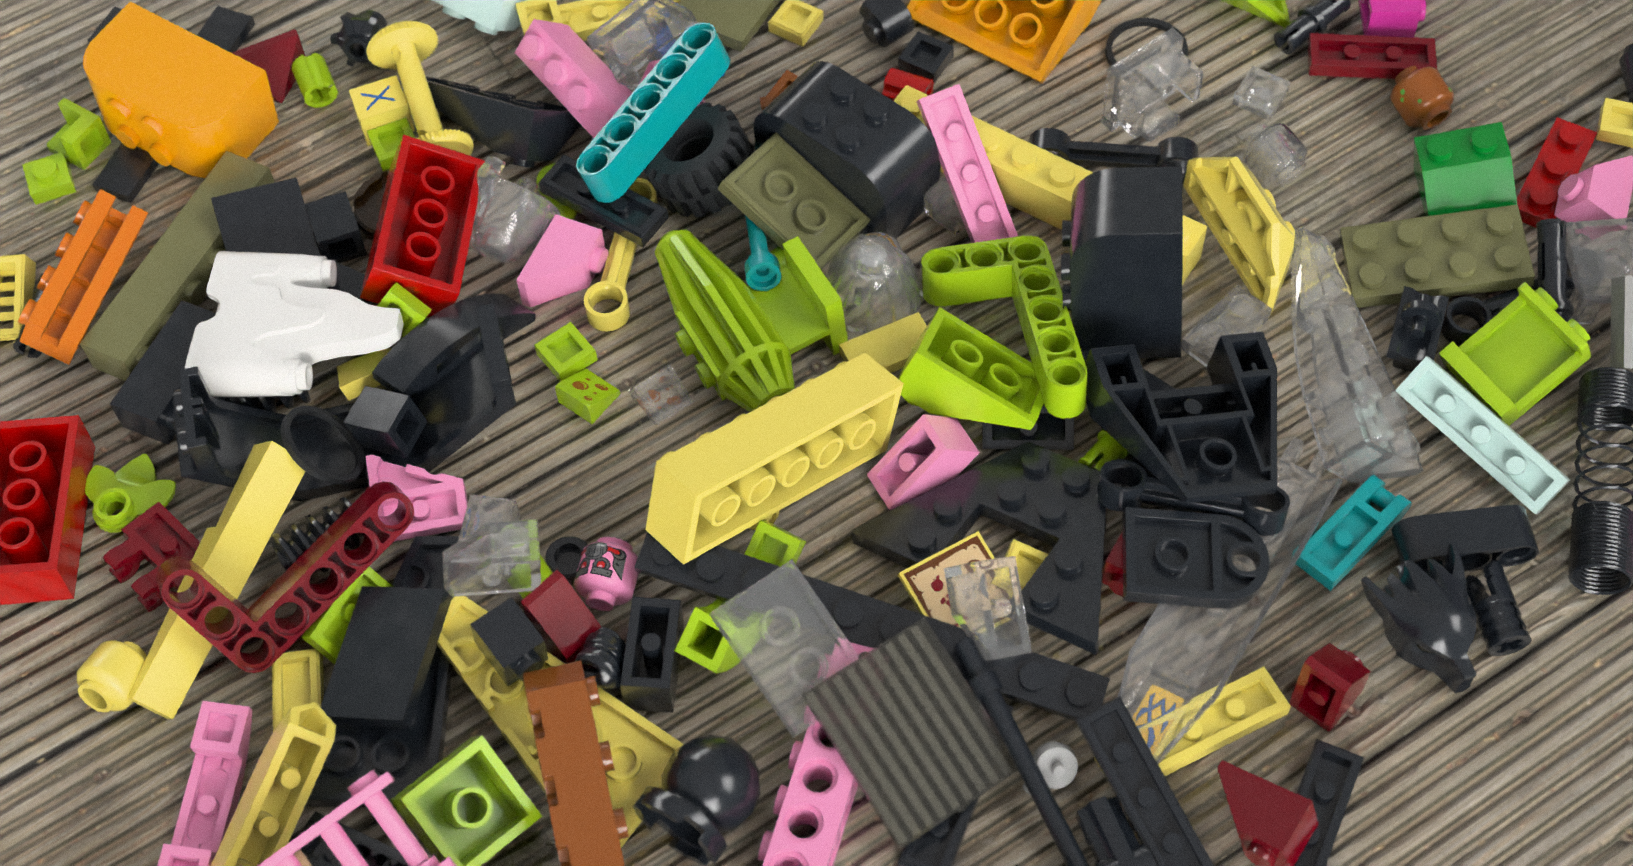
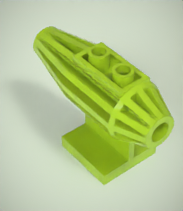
M669 231L659 240L655 248V257L658 261L680 331L674 333L684 355L688 357L693 354L698 364L695 365V369L704 387L709 389L713 386L722 401L728 398L751 412L767 404L773 397L782 396L795 389L791 354L823 338L833 355L840 353L839 344L848 341L841 298L798 236L782 244L787 267L781 269L779 284L767 291H757L747 286L740 277L690 231Z

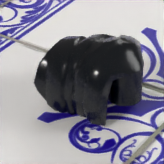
M602 627L587 636L584 648L576 656L575 662L581 661L582 664L590 665V667L586 668L584 675L585 678L595 676L597 687L619 690L621 688L626 643L615 631Z

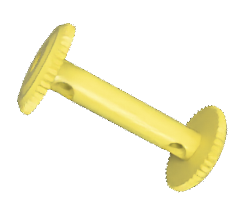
M417 21L396 22L379 30L367 45V57L371 64L377 65V68L381 67V69L385 68V70L388 68L389 70L397 69L419 136L416 139L471 156L474 145L472 138L467 133H464V131L460 132V130L456 131V129L443 130L421 64L423 59H427L430 54H433L437 47L438 36L436 31L428 24Z

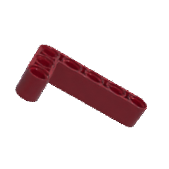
M382 481L373 484L249 609L195 562L186 557L177 556L169 558L161 564L156 574L157 587L167 606L235 665L246 672H262L269 668L408 528L414 517L413 503L392 482ZM390 498L398 499V506L391 515L378 516V509L382 502ZM364 533V542L360 547L354 550L344 549V543L350 535ZM326 567L331 569L330 576L325 582L317 585L309 583L310 576L318 568ZM187 575L193 578L192 585L186 591L178 593L169 590V584L177 576ZM293 602L297 604L295 612L290 617L284 619L275 617L276 610L283 603ZM218 606L228 608V614L222 621L217 623L205 621L206 614L212 608ZM253 637L263 639L262 645L255 652L243 653L240 651L242 644L247 639Z

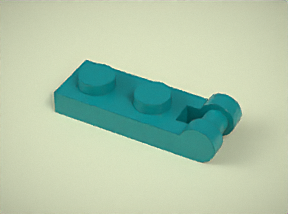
M1374 474L1371 475L1295 554L1293 563L1331 591L1382 536L1404 517L1412 502L1401 494L1393 495L1384 488L1386 484ZM1373 502L1383 511L1381 513L1378 512L1370 504Z

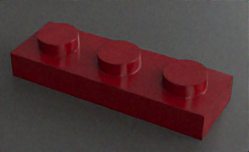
M1310 33L1307 43L1309 76L1395 79L1399 73L1411 66H1416L1418 69L1423 67L1437 69L1435 38Z

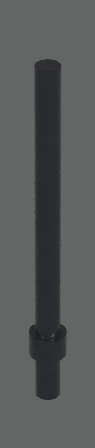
M972 637L958 642L955 648L971 677L968 684L976 700H982L1066 866H1089L1000 692L1003 689V685L995 670L988 669Z

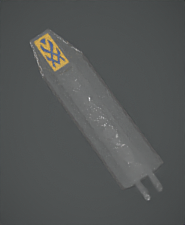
M1294 437L1282 457H1277V487L1287 493L1290 498V506L1283 530L1275 535L1260 536L1268 549L1270 567L1266 580L1252 600L1244 605L1228 609L1158 604L1129 651L1118 697L1120 696L1157 764L1167 756L1221 694L1343 482L1340 478L1319 481L1331 456L1330 452L1320 449L1313 457L1308 470L1295 465L1303 453L1304 441ZM1255 507L1262 511L1273 512L1267 508ZM1235 555L1231 557L1233 564L1242 571L1250 572L1256 569L1254 562L1247 556Z

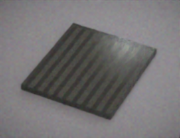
M925 617L870 652L860 653L857 660L801 695L899 849H902L954 813L964 812L969 803L1018 771L996 726L979 700L976 699L972 689Z

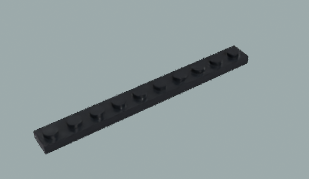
M647 532L634 567L636 572L836 640L839 639L885 652L887 651L884 646L891 642L903 662L914 666L897 640V637L904 634L927 671L938 674L910 632V629L917 626L949 677L968 684L971 677L955 645L966 638L972 637L988 669H994L1002 683L1003 689L1000 692L1003 697L1074 721L1102 706L1110 680L1108 677L718 545L691 561L682 564Z

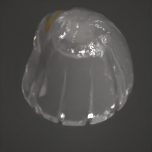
M873 232L865 235L860 234L835 255L826 270V278L841 298L846 329L857 332L860 330L862 334H866L917 313L920 310L922 284L917 269L910 257L902 251L899 242L887 233Z

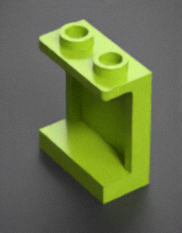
M1526 282L1517 288L1519 296L1462 345L1458 347L1452 341L1439 352L1441 360L1448 371L1508 426L1513 424L1591 358L1587 343L1591 338L1586 330L1573 318L1566 322L1555 311L1558 308L1555 300L1543 288L1539 287L1534 291Z

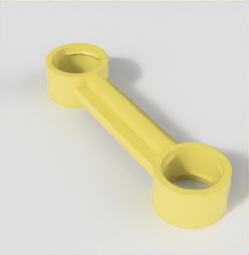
M637 178L628 188L658 204L656 190L650 181ZM615 232L601 282L593 284L584 295L588 322L595 329L605 332L621 328L630 317L628 296L625 288L637 248L636 243ZM606 299H613L622 303L618 309L610 313H599L593 310V307L598 302Z

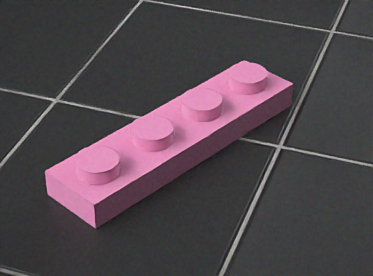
M957 84L917 101L926 127L935 138L940 164L971 243L1017 237L1018 234L960 85Z

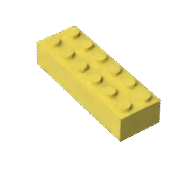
M863 353L847 362L839 363L834 369L815 379L806 380L801 386L782 396L773 397L767 404L747 414L737 416L732 422L711 433L702 434L694 442L676 451L667 452L656 461L645 530L682 564H685L755 525L760 520H764L887 450L904 383L867 353Z

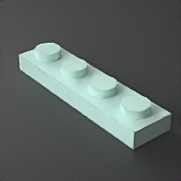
M1426 356L1395 390L1534 514H1539L1570 481L1565 474L1430 357Z

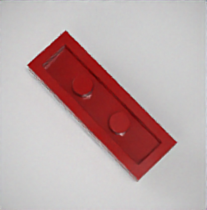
M1559 117L1556 118L1517 197V205L1523 223L1536 228L1537 222L1541 220L1557 219L1554 214L1561 182L1567 177L1579 173L1598 132Z

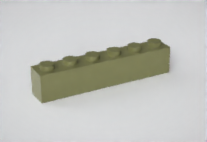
M228 151L224 153L80 343L93 368L126 381L180 302L183 300L196 306L203 302L207 294L206 288L215 257L219 251H226L211 198L275 183L269 167Z

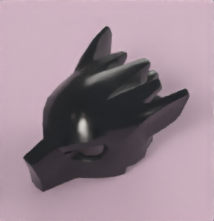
M1453 541L1448 545L1445 568L1436 560L1427 559L1426 573L1413 560H1407L1404 564L1397 565L1399 579L1392 573L1387 578L1389 585L1384 586V591L1377 587L1367 576L1363 577L1361 582L1366 598L1382 618L1385 636L1396 649V654L1414 666L1434 672L1454 693L1463 692L1470 688L1477 673L1467 652L1474 640L1477 619L1467 594L1465 572L1456 542ZM1417 644H1419L1420 646H1422L1423 648L1432 653L1421 651L1417 647Z

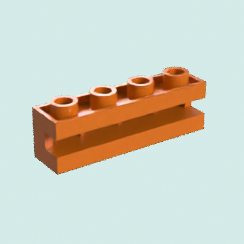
M101 189L93 203L83 201L73 221L74 224L79 226L75 235L66 232L55 253V256L61 258V261L57 268L50 265L47 266L37 286V289L43 291L38 302L29 299L18 320V323L25 325L19 342L70 365L148 215V212L132 205L127 215L112 208L116 196Z

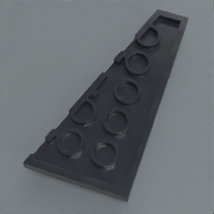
M415 536L392 586L445 589L453 599L460 592L465 548L462 536ZM438 645L432 658L411 727L397 728L335 724L334 743L305 807L341 806L353 797L347 788L372 770L375 771L378 777H381L386 772H390L395 781L382 789V792L392 806L395 807L391 799L443 759L452 664ZM363 803V804L360 805L359 807H367V806Z

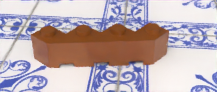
M581 661L523 673L526 697L532 719L560 866H625L620 845V839L629 838L623 807L617 809L612 807L605 772L614 770L609 741H598L591 708L601 705L595 676L585 678Z

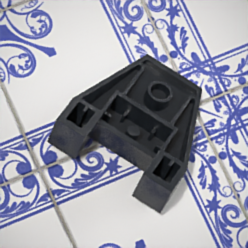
M1263 331L1220 336L1206 367L1212 385L1150 391L1134 344L1090 349L1085 364L1087 367L1086 404L1091 418L1184 503L1275 493L1277 489V366Z

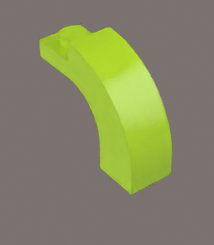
M760 520L744 555L793 571L806 540L766 520ZM716 599L708 606L694 608L675 652L715 673L726 672L746 657L763 636L774 618Z

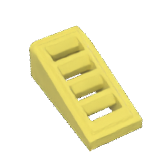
M25 254L0 256V294L5 291H14V296L0 297V307L14 306V312H0V321L14 320L13 328L0 329V341L17 339L22 324L18 323L25 304L29 299L33 298L36 263ZM15 276V282L2 283L3 277Z

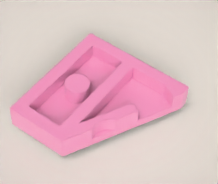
M375 455L366 456L369 486L382 481L392 482L413 503V521L395 541L412 539L415 536H428L467 529L470 526L467 494L463 479L443 473L438 475L430 474L424 468L409 464L403 467L384 462L381 457ZM390 498L382 502L378 509V516L391 515L398 506V499Z

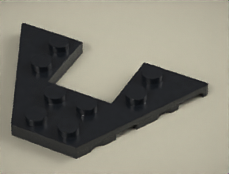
M1028 441L854 528L851 532L853 544L905 568H909L962 540L981 515L1051 545L1054 548L1012 602V617L1096 655L1099 651L1098 639L1107 508L1097 499L1096 492L1100 471Z

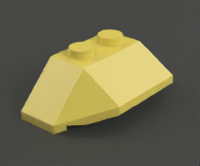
M1197 157L1188 160L1183 187L1263 314L1271 313L1297 243L1296 232L1289 221L1283 220L1276 209L1275 200L1268 189H1263L1255 175L1238 157Z

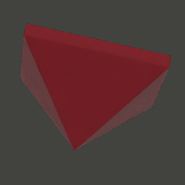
M296 29L231 52L266 71L273 101L283 103L296 81L292 71L293 62L301 55L305 56Z

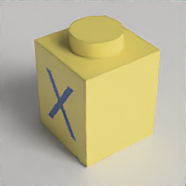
M396 75L349 90L368 146L371 145L367 134L368 130L405 117L412 132L415 131L405 93L402 91Z

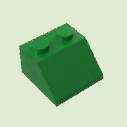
M1502 122L1414 137V172L1425 217L1517 205L1512 158Z

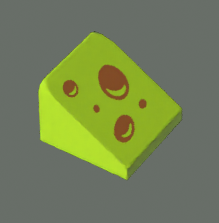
M584 369L560 381L555 386L558 402L590 424H593L621 394L619 389L588 369Z

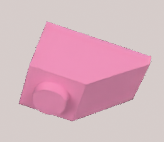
M1633 156L1597 164L1576 175L1567 177L1561 182L1559 187V196L1554 215L1562 221H1566L1568 226L1590 242H1594L1625 227L1633 189Z
M555 214L516 280L522 305L533 307L588 288L596 273L601 274L603 272L609 255L608 250L605 248L602 230Z
M923 414L867 473V476L887 508L892 510L956 478L980 452L957 418Z

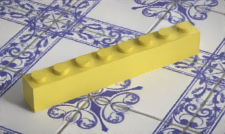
M906 85L894 102L913 113L925 125L917 101L929 95ZM972 116L1005 203L1062 230V220H1071L1072 194L1075 187L1082 179L1093 172ZM940 164V172L944 173ZM1184 215L1182 285L1201 258L1207 230L1206 225Z

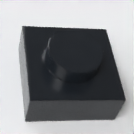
M918 31L899 56L898 69L932 79L935 84L954 57V46Z

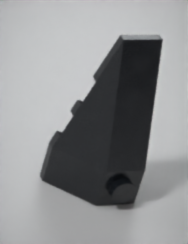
M426 76L436 108L493 152L510 156L509 163L513 165L534 167L535 161H552L580 126V123L562 105L541 100L533 102L516 99L514 94L480 90L477 86Z

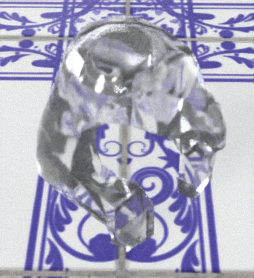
M488 156L483 165L477 170L478 204L469 246L483 257L503 264H512L521 259L539 243L554 216H561V213L548 199L537 194L539 186L529 178L520 177L517 184L501 178L500 175L506 163L496 157Z

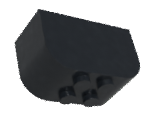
M825 61L814 62L760 112L754 120L755 151L775 133L779 134L870 219L866 226L867 236L886 249L892 244L890 241L894 242L939 196L940 161L935 138L929 129L913 113L832 63Z
M1182 167L1109 168L1094 172L1077 184L1072 194L1071 220H1062V246L1070 247V251L1061 253V280H1070V284H1063V309L1064 306H1067L1068 311H1072V324L1078 343L1086 350L1134 344L1139 358H1181Z

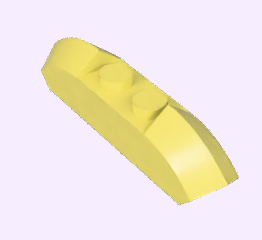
M316 702L292 707L273 732L257 762L211 866H258L289 843L335 739L336 725Z

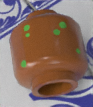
M1411 66L1396 76L1394 80L1396 85L1390 93V101L1407 126L1412 128L1422 127L1423 130H1429L1441 124L1452 113L1451 105L1454 102V93L1437 69L1433 67L1418 69L1416 66Z

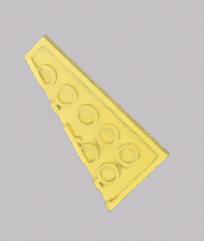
M458 592L450 602L437 645L546 795L524 681L518 679L510 686H507L476 645L470 624L488 613V611ZM547 652L548 660L544 662L542 669L565 663ZM597 687L601 705L591 708L598 741H609L614 770L605 772L613 809L623 807L630 837L642 822L636 815L633 807L648 786L662 789V773L671 755L684 744L602 688ZM629 838L620 839L621 848Z

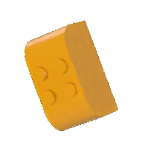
M129 2L107 24L85 50L83 57L84 70L107 129L125 146L131 149L137 146L149 152L151 157L163 166L171 165L191 176L206 178L226 151L247 159L279 123L265 70L132 2Z

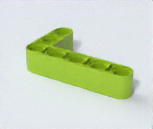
M1032 235L940 247L929 250L923 255L921 260L922 296L931 305L951 306L1012 297L1047 411L1059 418H1073L1084 411L1086 407L1087 367L1067 306H1064L1063 309V293L1048 247L1042 239Z

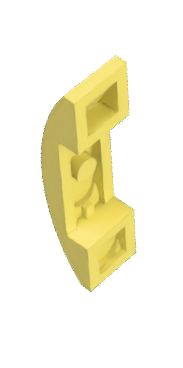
M528 0L515 3L524 35L533 19L567 24L585 41L612 36L645 25L672 11L680 0H579L558 5L556 0Z

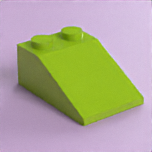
M940 307L916 342L898 377L904 383L901 392L904 400L935 415L1031 430L1036 424L1044 404L1035 371L1030 361Z

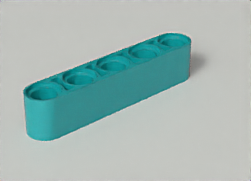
M702 22L686 29L578 157L576 162L577 171L597 201L603 203L612 202L620 198L728 69L730 57L713 25Z

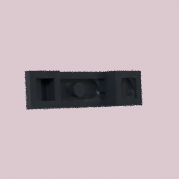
M491 293L464 299L432 315L404 336L372 371L373 379L392 392L410 396L437 380V365L447 360L480 333L481 329L476 307L495 303L503 340L536 321V314L506 294Z

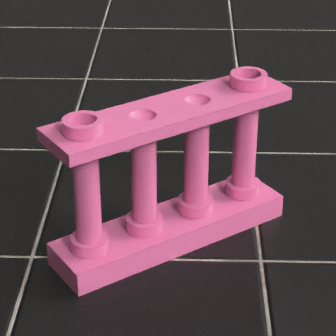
M372 770L347 788L353 796L258 866H302L294 853L319 835L324 839L342 866H369L338 823V821L363 803L370 810L409 866H456L450 856L439 862L435 855L428 856L382 792V789L395 781L390 772H386L381 777H378L375 771Z

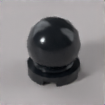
M712 734L687 741L671 755L662 773V789L648 786L633 807L636 815L647 828L651 830L658 823L666 832L674 837L668 845L672 849L701 865L707 866L710 861L715 864L727 848L726 841L721 834L735 830L753 813L760 796L759 770L753 756L732 738Z

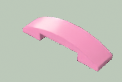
M202 701L190 748L195 752L194 761L171 844H163L158 866H211L237 809L250 742L252 709L250 707Z

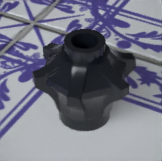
M365 10L358 15L350 12L342 14L340 18L343 25L339 32L333 33L330 36L331 44L340 46L348 57L346 64L352 68L355 63H371L367 57L366 48L371 38L379 30L388 26L385 18L373 10Z

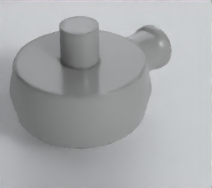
M1054 741L1047 742L1034 752L1033 757L1049 788H1063L1069 785L1076 777L1078 771L1077 757L1074 751L1066 744ZM1024 784L1022 788L1030 795L1026 785Z

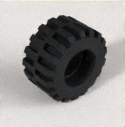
M702 103L692 111L644 169V172L668 210L673 213L678 212L680 216L689 217L691 214H694L695 217H703L707 212L714 214L721 211V207L733 204L718 190V187L755 150L731 110H726L725 106L720 104L712 106L711 103Z

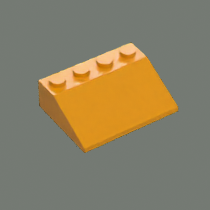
M910 0L907 8L913 21L1042 84L1088 26L1102 0Z

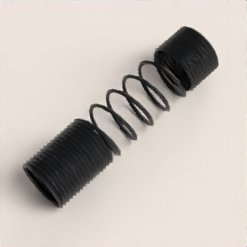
M1600 367L1588 371L1579 380L1578 420L1576 423L1581 434L1578 435L1575 443L1580 454L1574 462L1575 469L1579 475L1576 476L1573 483L1574 490L1578 495L1572 503L1573 513L1571 518L1568 578L1571 584L1584 592L1597 595H1612L1627 590L1633 584V511L1627 507L1633 504V491L1625 487L1633 483V478L1625 483L1612 484L1593 480L1585 474L1595 469L1619 468L1629 471L1633 476V470L1627 467V465L1633 463V458L1623 463H1606L1587 456L1586 453L1605 447L1623 448L1633 453V449L1627 446L1633 443V439L1622 443H1608L1596 440L1588 436L1587 433L1594 429L1602 431L1629 429L1633 432L1631 427L1633 425V373L1623 368ZM1581 422H1583L1586 426H1589L1590 428H1587L1584 431L1582 429ZM1584 436L1599 445L1592 446L1583 451L1580 442ZM1583 456L1585 459L1598 465L1581 471L1579 462ZM1582 477L1600 486H1594L1580 492L1578 483ZM1618 489L1630 493L1632 499L1629 502L1620 504L1612 501H1593L1584 495L1594 490ZM1580 498L1587 501V503H1584L1577 507V503Z

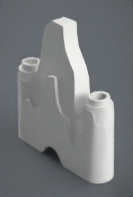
M219 251L215 257L206 288L208 297L218 302L216 315L196 326L187 355L185 369L198 366L213 397L293 396L301 394L303 390L311 389L313 382L312 364L337 357L367 354L387 349L400 341L404 323L399 308L368 305L347 292L327 289L336 285L337 267L334 260H327L325 256Z

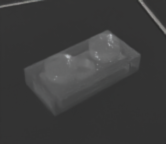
M1236 285L1182 338L1181 349L1207 367L1220 336L1257 332L1270 319L1272 308L1239 285Z

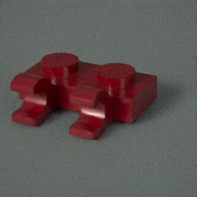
M157 502L122 528L121 531L126 541L110 549L102 557L111 567L109 572L120 583H124L132 578L144 559L155 568L151 572L139 577L131 585L132 590L138 595L137 601L148 612L155 610L164 602L156 583L157 570L161 564L169 558L177 556L192 560L200 544V541L160 502ZM185 575L177 576L169 584V590L174 587L178 591Z

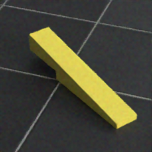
M274 441L253 446L217 525L206 529L192 559L193 562L236 599H238L271 534L275 530L306 472L292 459L285 448ZM185 575L177 592H183L190 588L193 578ZM221 606L212 608L206 614L205 621L208 623L222 621L228 614V608ZM169 608L127 699L166 719H174L213 645Z

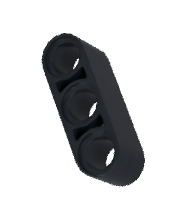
M1503 505L1418 515L1400 520L1391 528L1400 564H1404L1405 561L1411 559L1426 573L1427 559H1434L1445 568L1447 548L1453 541L1456 542L1460 552L1464 572L1484 570L1483 567L1493 560L1500 562L1503 567L1521 565L1534 559L1539 554L1526 509L1521 505Z

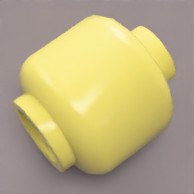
M112 640L101 643L77 671L78 693L81 699L91 708L103 713L127 709L133 703L127 698L147 657L143 649L129 641L120 642Z

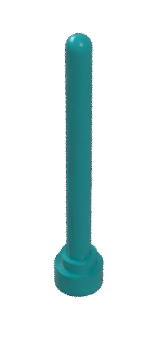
M745 215L751 255L744 265L746 281L754 290L767 291L776 287L781 280L779 260L775 255L768 252L766 234Z

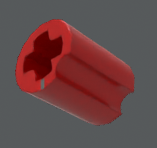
M890 68L885 77L881 94L894 101L903 88L908 85L927 95H932L934 81L896 68Z

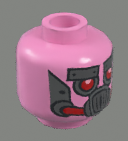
M613 537L599 538L597 542L590 543L582 550L574 579L575 589L586 599V604L596 610L610 611L614 606L626 604L634 595L639 572H636L634 568L638 556L633 552L632 546L626 541Z

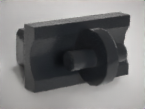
M1404 286L1386 355L1387 358L1393 359L1392 365L1395 368L1412 372L1426 356L1434 360L1449 297L1421 294L1413 288Z

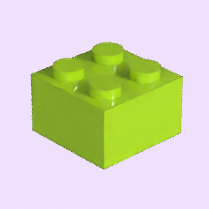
M482 735L468 739L391 799V802L432 856L435 855L439 862L450 856L456 866L483 865L542 817L541 813Z

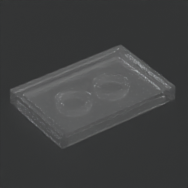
M793 560L788 561L713 610L709 615L793 738L820 721L805 698L807 694L812 692L826 715L833 711L818 687L826 684L839 706H842L846 702L831 679L839 675L851 696L855 697L859 693L845 673V670L852 667L865 689L871 686L868 678L858 665V662L862 659Z

